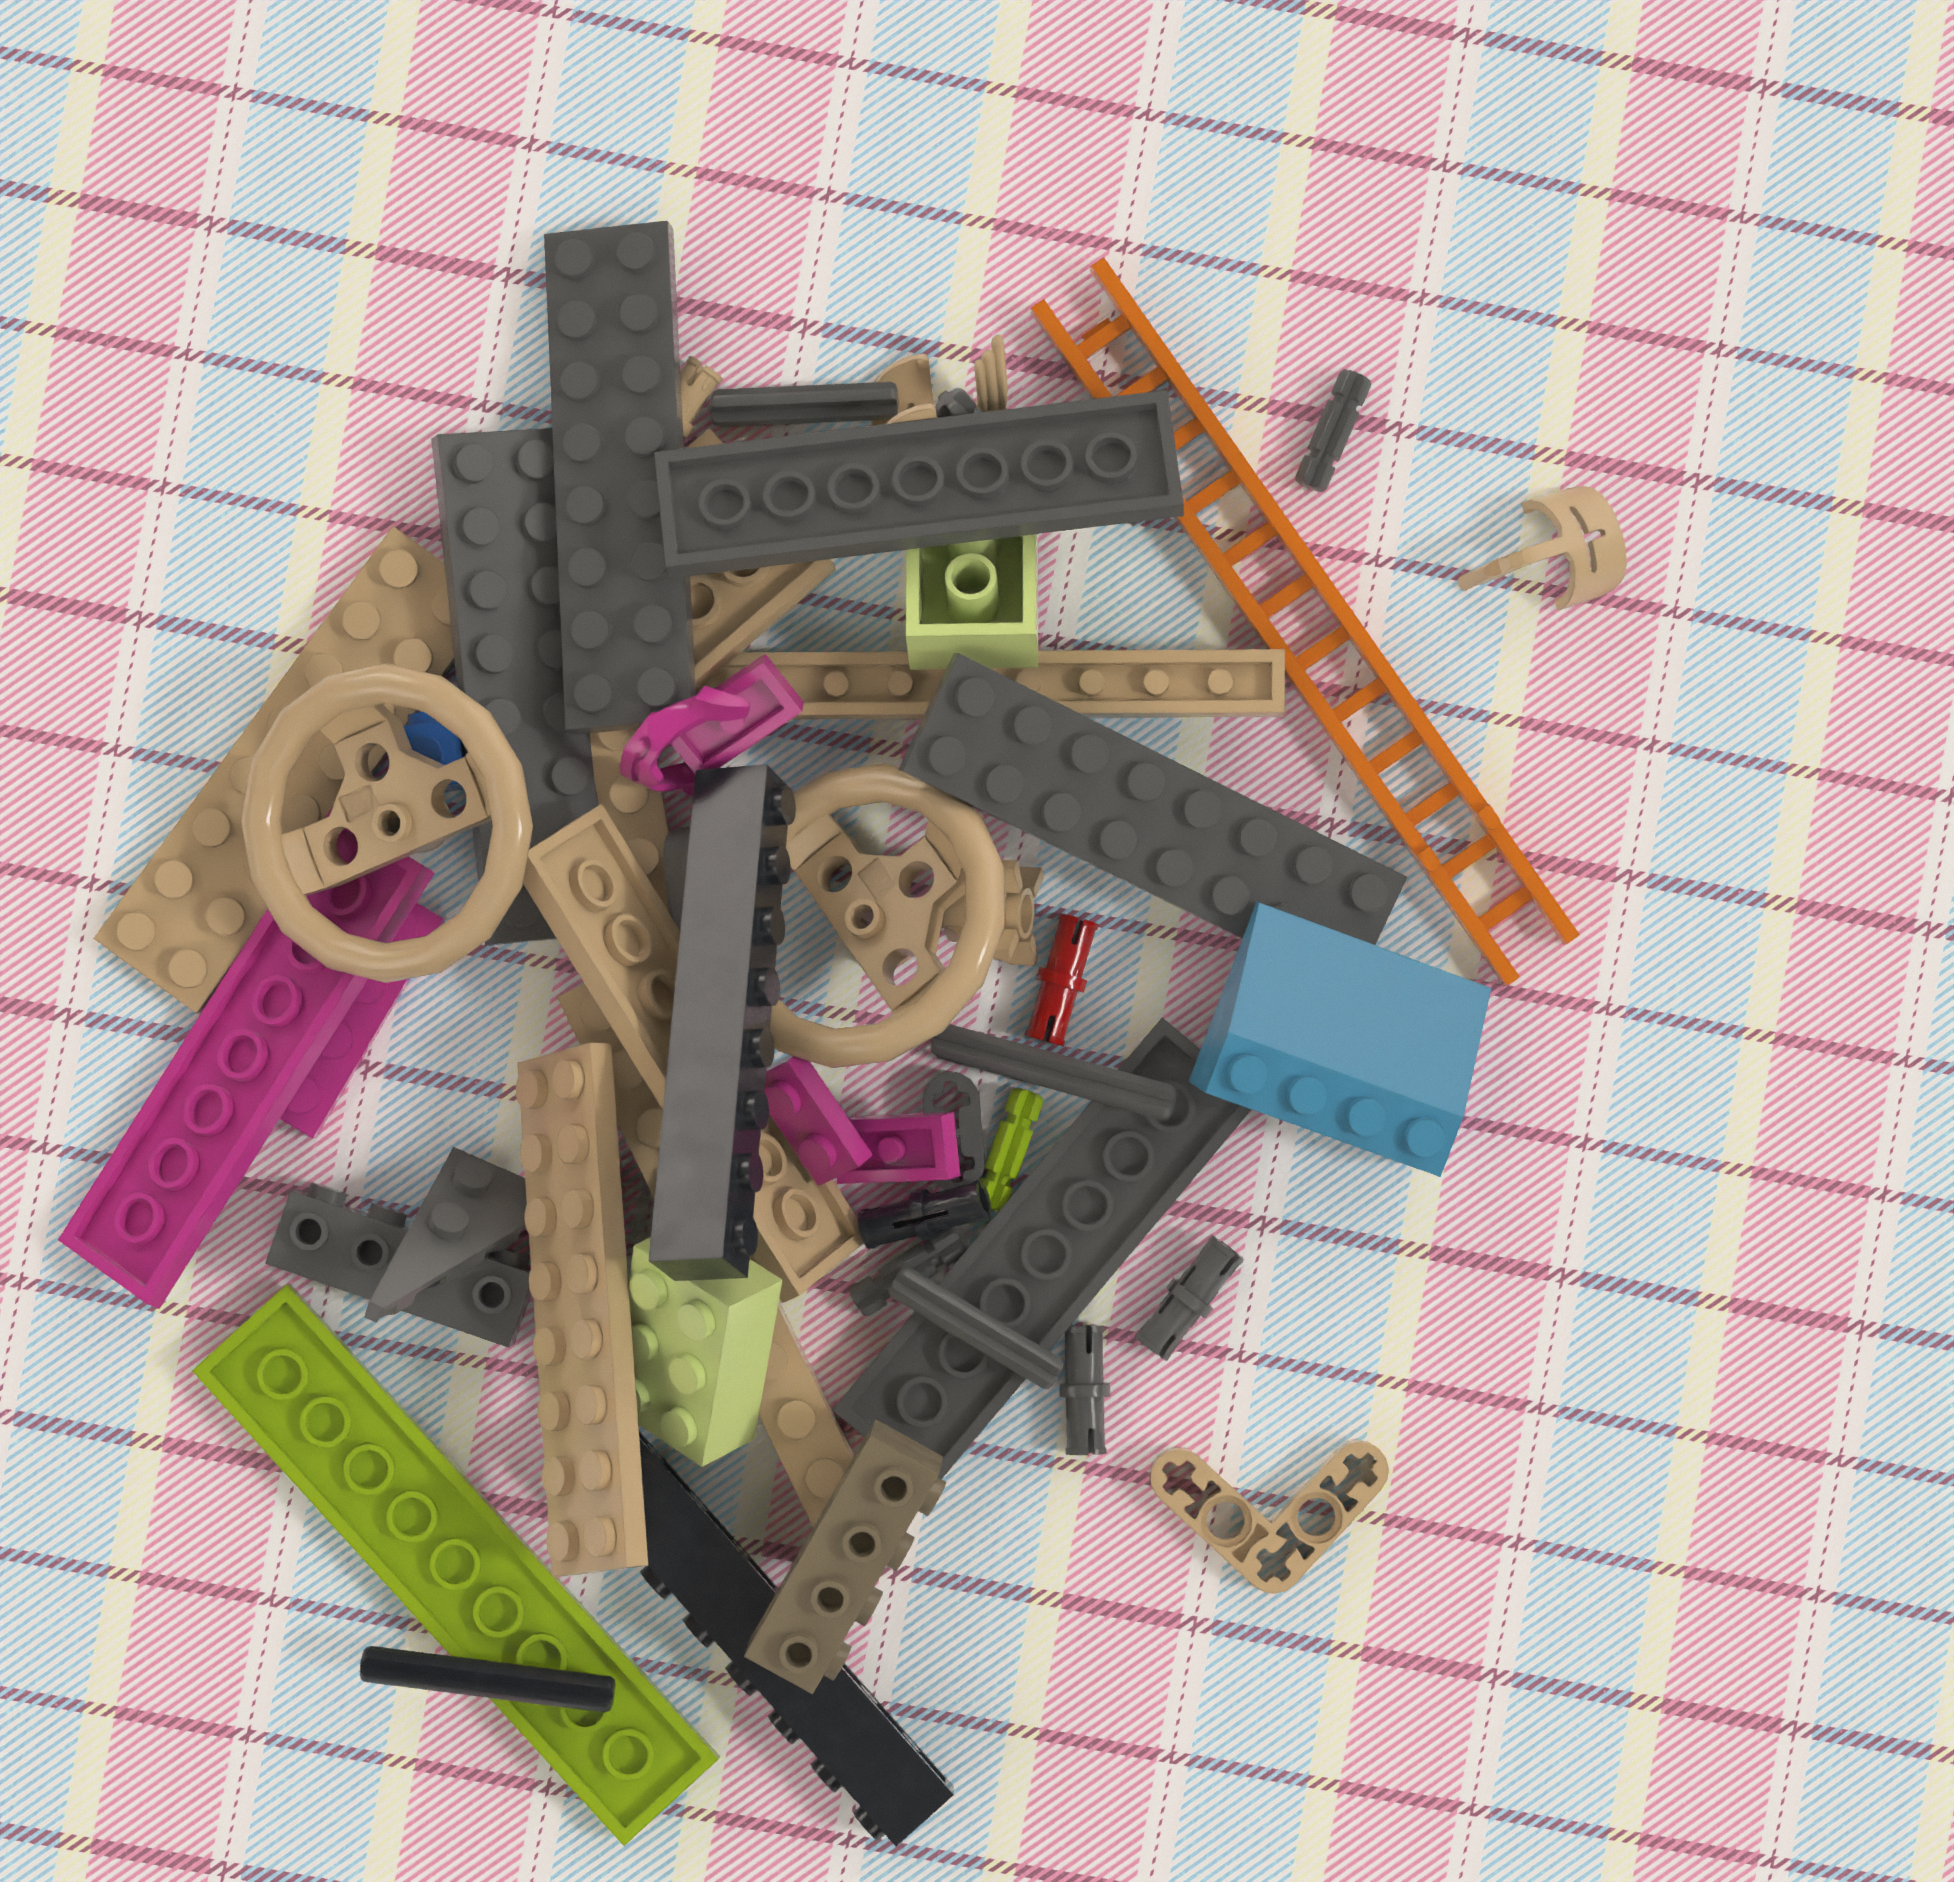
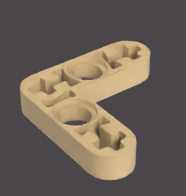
M1358 1439L1347 1441L1328 1457L1271 1521L1262 1515L1200 1456L1188 1448L1174 1447L1166 1449L1157 1455L1151 1465L1149 1478L1152 1489L1158 1498L1254 1587L1265 1593L1277 1594L1285 1592L1294 1586L1377 1496L1388 1480L1389 1466L1385 1455L1372 1443ZM1352 1453L1355 1457L1361 1459L1369 1453L1374 1458L1369 1468L1375 1477L1367 1485L1359 1479L1350 1485L1344 1493L1350 1498L1355 1499V1502L1345 1510L1334 1493L1319 1485L1327 1476H1330L1334 1484L1338 1486L1349 1472L1347 1466L1343 1463L1345 1458ZM1186 1460L1192 1463L1194 1468L1189 1476L1203 1492L1209 1481H1213L1220 1487L1219 1490L1213 1492L1202 1501L1195 1516H1191L1184 1509L1195 1502L1184 1489L1177 1487L1170 1493L1163 1488L1168 1478L1162 1469L1170 1461L1176 1466H1181ZM1313 1498L1326 1500L1333 1507L1334 1520L1331 1527L1324 1533L1317 1535L1309 1534L1302 1530L1297 1518L1302 1504ZM1231 1502L1239 1506L1243 1511V1527L1234 1537L1219 1538L1212 1534L1208 1528V1514L1212 1507L1218 1503ZM1284 1523H1287L1296 1538L1312 1546V1549L1302 1557L1297 1548L1294 1547L1283 1561L1289 1570L1287 1574L1281 1579L1275 1574H1270L1264 1580L1257 1574L1262 1567L1257 1555L1264 1548L1274 1554L1287 1542L1286 1537L1276 1533Z

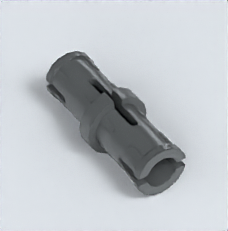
M1211 1235L1208 1242L1199 1252L1200 1254L1179 1280L1174 1277L1166 1286L1169 1293L1151 1318L1147 1320L1135 1335L1138 1341L1157 1356L1159 1354L1165 1361H1168L1171 1354L1180 1344L1179 1342L1200 1316L1205 1319L1213 1310L1210 1303L1228 1278L1232 1276L1239 1265L1245 1260L1235 1250L1214 1235Z
M1071 1325L1064 1333L1065 1383L1059 1384V1397L1066 1398V1455L1107 1454V1447H1105L1104 1397L1110 1396V1383L1104 1382L1103 1376L1104 1325Z

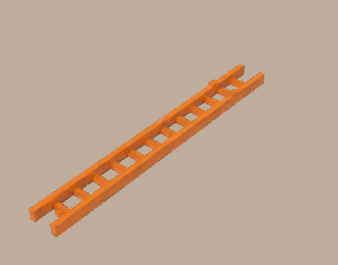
M1104 257L1091 265L1090 272L1116 307L1120 316L1113 321L1106 318L1083 334L1082 339L1084 341L1076 345L1045 299L1032 306L1030 313L1091 399L1113 396L1087 359L1130 329L1135 334L1157 367L1116 396L1152 392L1168 381L1194 418L1174 432L1176 451L1204 433L1230 470L1186 501L1183 497L1184 516L1174 518L1266 649H1285V676L1501 984L1504 987L1510 985L1520 976L1488 930L1532 900L1563 945L1570 943L1580 936L1579 932ZM1241 485L1267 523L1222 553L1196 515L1232 489ZM1274 537H1277L1303 575L1259 605L1233 569V566ZM1313 588L1340 627L1295 657L1269 618ZM1349 640L1376 679L1332 709L1305 670ZM1386 692L1413 731L1368 761L1342 722ZM1423 744L1449 783L1405 813L1378 774ZM1459 796L1486 835L1441 865L1440 860L1431 847L1427 845L1415 826ZM1496 848L1522 887L1478 917L1451 878Z

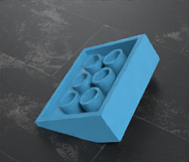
M1256 901L1189 1082L1207 1094L1441 1177L1464 1117L1491 988Z

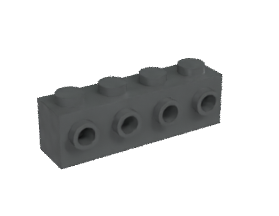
M314 1182L310 1183L308 1192L300 1189L290 1190L265 1264L370 1300L409 1227L404 1226L408 1215L375 1203H371L368 1213L344 1205L347 1197L346 1193ZM507 1248L502 1251H493L485 1256L482 1263L449 1283L443 1285L440 1281H437L418 1292L413 1304L402 1311L509 1348L515 1344L531 1298L529 1289L531 1269L525 1268L529 1257Z

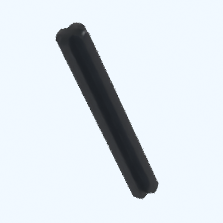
M369 1646L364 1649L359 1670L360 1679L367 1683L603 1713L611 1710L616 1688L615 1679L611 1676Z

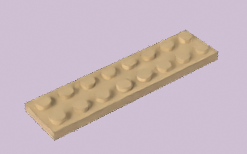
M394 526L391 527L93 938L195 1013L200 1014L267 910V906L251 880L241 825L251 760L281 710L331 674L387 663L445 677L455 663L443 561ZM387 703L383 704L402 722L403 726L409 725L408 714L419 712ZM320 731L311 737L288 776L281 816L283 833L304 828L324 819L331 807L333 808L345 773L336 748ZM379 744L371 749L368 756V767L372 775H374L388 755L386 750Z
M600 804L529 849L523 885L663 1110L680 931L606 809ZM769 1114L768 1124L765 1129L761 1130L759 1156L763 1164L764 1178L761 1190L755 1192L753 1218L758 1230V1245L753 1257L758 1265L782 1279L779 1299L783 1304L800 1296L864 1243L860 1236L857 1217L835 1181L831 1180L820 1186L816 1184Z
M587 1043L517 1062L516 1097L520 1104L522 1127L520 1159L525 1171L527 1200L524 1221L529 1233L531 1259L529 1289L533 1296L536 1333L533 1341V1352L538 1362L540 1392L537 1412L540 1425L542 1426L544 1451L542 1482L547 1495L549 1524L546 1545L551 1557L552 1577L574 1576L648 1566L611 1043Z

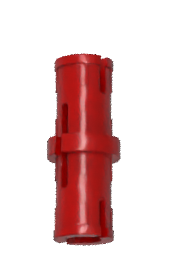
M1059 913V922L1046 968L1039 967L1036 979L1042 982L1028 1030L1026 1029L1024 1036L1043 1040L1049 1017L1052 1016L1045 1042L1064 1047V1039L1077 993H1084L1087 980L1082 979L1095 931L1098 930L1099 924L1085 919L1080 920L1076 937L1072 944L1071 941L1078 917Z

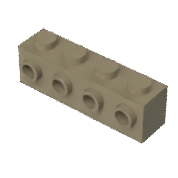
M874 1420L752 1633L744 1657L811 1694L814 1693L823 1676L834 1681L852 1648L851 1645L843 1642L855 1621L863 1626L868 1623L883 1595V1591L876 1588L875 1585L886 1566L894 1571L899 1569L915 1539L914 1536L906 1532L917 1512L927 1517L930 1515L947 1482L938 1477L943 1456L882 1422Z

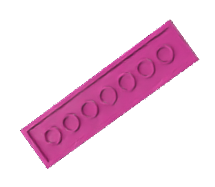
M331 807V809L329 810V812H328V814L326 815L325 818H327V817L330 816L331 811H332V807ZM345 828L338 836L337 851L345 862L350 863L357 855L358 842L353 832ZM408 856L346 884L307 895L306 897L313 908L347 934L390 943L435 872ZM267 908L58 1238V1241L144 1303L160 1309L368 978L332 970L324 966L281 932Z

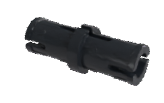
M976 1180L971 1184L935 1193H930L927 1189L911 1192L908 1200L873 1209H862L858 1212L857 1220L862 1241L866 1248L871 1250L880 1245L919 1236L923 1241L938 1238L940 1230L979 1220H989L992 1216V1208L986 1186L981 1180Z

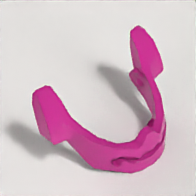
M704 686L696 696L678 701L658 712H651L624 746L620 762V774L639 785L641 784L657 792L683 789L684 793L693 796L694 772L685 762L658 768L657 759L662 750L678 736L706 721H731L746 718L749 714L750 703L740 696Z

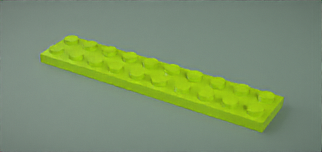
M290 1283L279 1290L192 1370L198 1379L450 1656L605 1675L615 1679L614 1703L611 1710L606 1713L489 1699L623 1846L630 1842L719 1760L720 1755L564 1583L557 1576L552 1577V1570Z

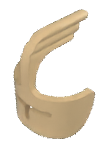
M997 334L991 340V349L984 351L981 359L976 360L974 363L977 393L976 405L983 412L1006 410L1008 381L1004 341L1002 336ZM916 354L902 358L889 365L878 375L875 382H893L896 384L899 394V411L891 420H873L872 426L937 418L933 402L929 358L926 354Z
M1571 487L1521 503L1525 514L1538 510L1553 522L1558 530V537L1556 539L1527 547L1505 557L1497 558L1458 578L1460 589L1467 591L1477 585L1499 579L1520 568L1563 554L1569 562V584L1564 596L1558 597L1555 600L1557 610L1560 611L1601 597L1614 590L1622 582L1627 566L1625 541L1617 517L1604 496L1591 487ZM1581 528L1584 535L1595 531L1601 534L1600 538L1587 542L1591 556V566L1588 548Z

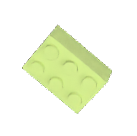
M1038 534L906 550V643L910 670L946 669L953 653H960L988 668H1038Z
M650 1237L634 1245L628 1280L638 1425L703 1467L755 1439L782 1279L754 1261L749 1260L748 1278L674 1281L649 1262Z

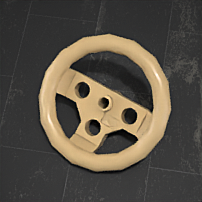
M387 663L331 674L281 710L251 760L241 816L251 880L281 932L327 968L383 983L442 973L492 937L522 888L533 830L523 766L491 712L442 676ZM387 703L427 713L459 737L468 753L463 758L443 765L412 750L402 722L383 704ZM320 731L334 744L345 773L344 779L329 817L304 828L283 833L281 816L288 776L311 737ZM377 744L386 750L390 762L388 772L381 780L375 778L368 767L369 753ZM452 781L458 782L466 793L465 808L457 817L449 812L448 806L444 801L445 790ZM492 820L493 827L483 876L462 910L427 936L383 943L347 934L313 908L306 897L307 895L346 884L412 854L433 851L442 845L445 840ZM345 828L353 832L358 842L357 855L350 863L345 862L337 851L338 836Z
M886 763L828 771L793 792L796 803V815L794 822L788 825L786 843L791 868L802 881L892 1013L890 1017L876 1024L835 1029L799 1018L781 1000H778V1003L772 1006L770 1032L777 1051L830 1068L892 1061L942 1033L983 986L1005 928V868L981 814L971 805L899 771L897 766ZM884 802L920 812L929 821L925 836L901 856L870 855L862 851L857 842L831 814L841 808ZM851 864L852 877L848 885L838 892H830L829 881L833 872L842 865ZM924 870H933L934 882L931 889L921 897L912 898L910 886L915 876ZM965 894V923L950 963L945 968L936 955L944 911ZM911 957H916L918 967L915 976L908 983L896 986L894 983L896 967L904 964Z

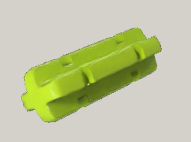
M1020 1087L1013 1088L1010 1091L1004 1111L1008 1112L1006 1120H1000L984 1166L985 1169H988L986 1178H980L987 1188L991 1208L997 1212L1011 1197L1014 1189L1009 1187L1011 1180L1018 1177L1033 1131L1029 1130L1031 1122H1037L1043 1105L1042 1096Z

